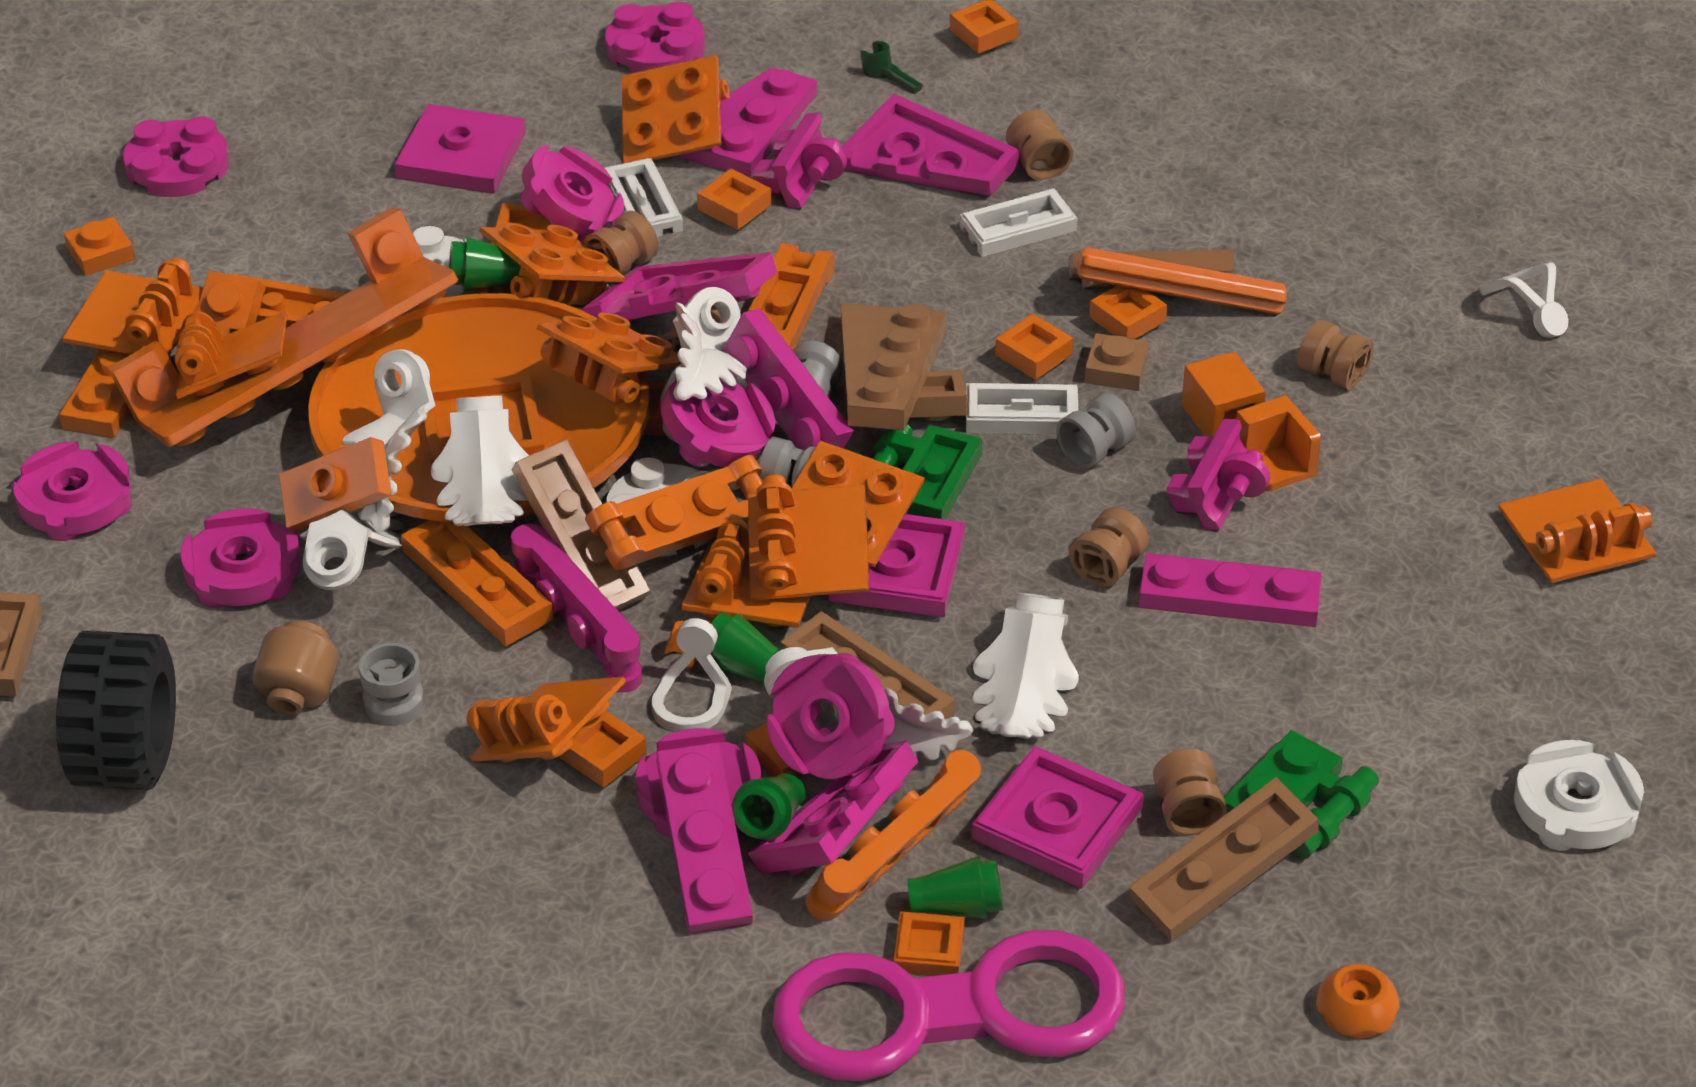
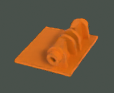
M717 55L621 76L623 164L648 158L657 160L721 146L720 106L722 105V100L730 98V90L725 79L719 80V60Z
M505 223L503 228L480 227L479 232L521 265L518 276H515L510 284L511 294H515L518 298L532 296L533 298H545L566 305H588L609 289L608 282L625 281L626 277L607 263L608 258L604 254L586 247L577 239L578 234L567 227L548 225L546 230L530 229L517 223Z
M172 258L162 262L158 268V279L106 270L62 338L63 343L133 354L152 342L158 341L163 345L168 356H170L179 341L184 318L188 314L197 311L203 287L192 285L189 265L181 258Z
M283 311L225 336H221L214 320L204 312L188 314L182 322V331L179 336L178 350L175 356V363L180 372L176 390L177 398L180 399L192 393H195L196 396H205L220 389L226 383V379L246 372L247 375H256L274 366L278 358L282 357L287 321L286 312Z
M602 312L598 314L597 318L590 319L565 316L559 322L539 323L537 325L538 330L551 336L541 347V356L545 358L546 365L577 383H583L586 388L595 390V392L616 404L623 402L631 403L637 398L640 391V385L636 382L638 372L675 368L681 365L677 353L671 350L672 344L669 341L654 335H641L629 328L630 322L627 319L612 313Z
M819 441L792 486V490L865 484L868 566L875 568L925 480L924 477Z
M772 474L762 479V485L757 488L755 494H748L751 601L869 591L865 484L792 490L786 484L785 477Z
M1602 478L1498 504V509L1550 583L1656 557V551L1643 535L1644 529H1648L1652 525L1649 509L1644 505L1638 507L1633 502L1627 503L1622 507Z
M733 519L724 522L717 532V540L708 546L683 601L682 610L702 613L704 616L714 619L722 612L732 617L740 614L746 620L757 621L768 627L791 626L799 628L811 596L751 601L749 527L744 521Z
M624 677L543 683L529 697L519 696L515 698L507 697L501 700L482 699L477 701L469 709L466 719L468 726L474 730L482 744L470 756L472 762L500 760L503 763L522 758L541 757L543 760H550L562 755L573 745V736L588 721L599 717L609 708V699L625 684L626 680Z

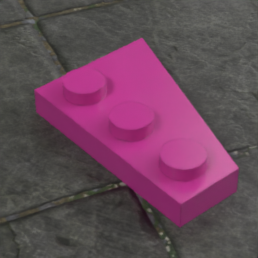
M771 67L732 91L729 99L722 100V105L720 106L721 146L676 156L725 171L733 169L751 178L760 160H765L773 151V140L779 131L789 130L817 95V80L798 75L789 70Z
M893 94L842 146L847 158L845 171L991 196L1020 165L1019 149L896 94Z
M771 252L637 266L625 276L624 282L615 283L586 305L582 311L596 318L599 313L605 312L619 315L627 320H633L675 311L677 302L685 306L698 291L709 287L722 288L729 292L736 302H741L757 296L760 293L759 287L773 277L777 270Z
M907 741L883 745L877 758L865 769L850 776L833 779L795 812L789 827L782 835L772 840H763L753 848L748 855L758 871L766 874L787 870L790 875H795L809 867L832 864L886 799L903 786V779L919 762Z

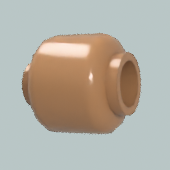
M288 621L283 626L270 630L263 638L253 670V685L258 693L267 699V705L276 712L286 715H297L302 712L303 707H318L329 697L339 663V651L330 640L327 631L320 626L306 621Z

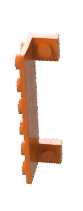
M393 206L347 232L370 281L285 329L282 357L278 358L277 363L270 369L256 375H247L246 372L226 379V383L211 394L196 396L195 393H192L180 399L176 396L179 375L163 345L158 341L152 342L107 369L136 423L168 447L175 444L179 447L185 446L204 436L207 432L205 427L224 416L225 418H234L250 410L256 403L254 399L271 389L282 390L296 384L303 378V371L319 361L324 363L331 362L346 355L352 349L351 343L366 334L377 335L393 328L399 322L398 316L413 307L423 308L440 301L446 295L445 289L458 282L454 270L423 256L402 210Z

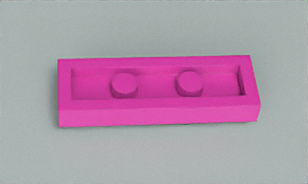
M761 309L743 312L723 348V352L728 353L746 367L745 381L748 384L752 383L764 394L772 407L776 422L796 448L805 450L809 446L816 447L819 441L844 448L854 430L851 426H848V422Z
M1146 553L1139 608L1316 627L1322 572Z
M719 742L657 751V768L688 934L752 924L753 913Z

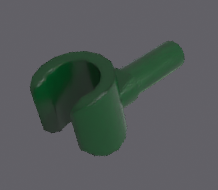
M875 41L872 43L873 53H868L864 50L860 51L862 69L866 76L875 79L887 77L914 94L922 90V83L892 64L888 43Z

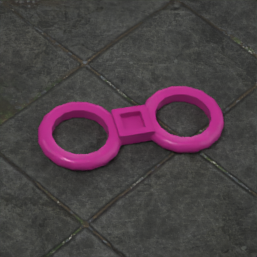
M1030 930L1006 937L983 953L976 967L971 972L914 978L897 963L870 953L839 952L814 959L787 978L774 1001L773 1028L783 1051L803 1069L828 1079L839 1081H866L893 1073L915 1057L922 1044L987 1037V1034L992 1036L1002 1046L1029 1056L1064 1057L1091 1049L1112 1033L1125 1008L1124 980L1112 958L1091 941L1056 930ZM1036 959L1058 960L1077 967L1087 975L1098 992V999L1092 1010L1077 1022L1059 1027H1042L1016 1019L1002 1007L995 989L1002 976L1018 964ZM842 982H858L883 989L897 1001L903 1014V1020L895 1034L878 1046L860 1051L837 1050L819 1043L805 1030L800 1019V1012L808 999L824 987Z

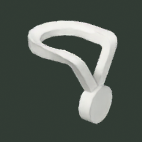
M1553 262L1533 266L1478 286L1482 296L1509 286L1512 287L1535 310L1533 314L1534 326L1537 332L1545 338L1560 336L1568 328L1569 320L1565 309L1559 303L1554 302L1556 265ZM1543 274L1541 298L1523 281Z
M691 618L681 624L676 641L683 653L663 674L652 696L651 712L653 717L666 730L677 732L694 728L709 729L718 723L728 703L732 686L710 654L715 647L718 635L713 625L706 620ZM696 657L715 685L712 706L707 712L699 716L680 717L666 710L664 701L675 679Z

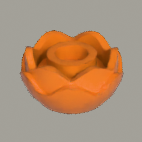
M1350 964L1337 968L1323 980L1318 990L1316 1008L1318 1013L1323 1014V1018L1328 1026L1337 1033L1353 1038L1365 1039L1385 1033L1391 1028L1400 1008V1000L1394 984L1382 971L1364 964Z

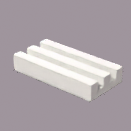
M651 158L605 167L613 178L608 187L613 192L614 198L621 192L624 201L622 214L635 210L619 180L621 177H623L641 215L651 224L657 237L663 236V229L671 228L673 233L683 231V218ZM635 174H643L663 214L655 215L647 195Z
M1049 189L960 214L959 227L963 233L968 232L969 241L972 245L977 244V252L981 257L1077 231V217L1055 189Z
M966 383V433L1056 434L1058 422L1070 413L1078 411L1077 385ZM989 404H1011V405H989ZM1033 404H1053V405H1033Z

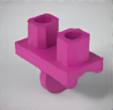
M819 112L806 113L794 130L779 131L773 140V151L776 159L760 160L754 169L756 181L771 188V195H782L788 208L802 209L820 180H835L846 168V154L839 141L834 138H823L821 135L820 125L822 119Z
M1223 419L1215 436H1194L1188 447L1187 457L1193 474H1174L1167 486V494L1175 512L1197 513L1203 528L1211 531H1220L1236 500H1241L1243 496L1256 497L1261 495L1270 481V472L1262 462L1263 457L1261 453L1256 450L1248 451L1240 441L1239 433L1242 426L1239 419Z

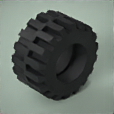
M81 631L74 639L62 667L56 706L57 748L65 776L71 785L151 790L159 781L171 750L176 712L174 665L167 643L160 634Z

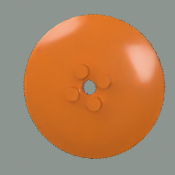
M480 293L445 297L427 307H413L398 316L399 322L393 328L377 335L366 334L351 343L352 349L346 355L337 360L326 362L316 377L309 399L310 433L319 458L349 446L342 445V440L346 435L378 420L383 415L374 382V370L379 358L386 352L396 349H405L420 356L429 369V384L436 406L427 414V419L411 434L410 445L396 456V459L401 462L402 468L399 473L392 475L391 480L397 484L398 489L396 494L389 497V501L394 506L393 512L427 520L453 522L444 518L446 512L453 505L439 506L436 502L438 495L449 482L434 480L431 476V466L441 454L451 436L450 413L457 412V398L502 396L503 409H509V431L524 451L530 456L567 440L594 488L615 473L626 462L638 446L645 432L650 407L648 378L645 371L638 372L636 382L640 385V391L637 398L631 403L623 402L616 404L598 394L595 390L586 388L583 383H577L546 365L545 358L541 356V347L551 336L538 330L537 325L539 323L559 322L565 316H575L583 319L596 318L580 309L545 298H533L532 296L518 298L515 294ZM396 371L397 382L401 386V376ZM528 500L514 501L524 511L523 515L514 516L515 518L535 513Z

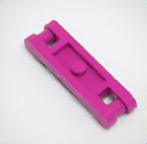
M524 524L515 528L511 533L512 552L518 558L514 563V569L553 603V614L557 612L567 623L570 635L579 648L585 649L588 647L606 667V678L624 677L626 682L617 692L625 693L637 689L642 683V667L637 660L641 650L638 632L542 527L535 524Z

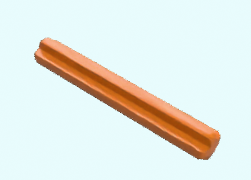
M1085 247L1081 250L1077 262V273L1081 279L1276 315L1282 312L1287 299L1286 286L1283 283Z

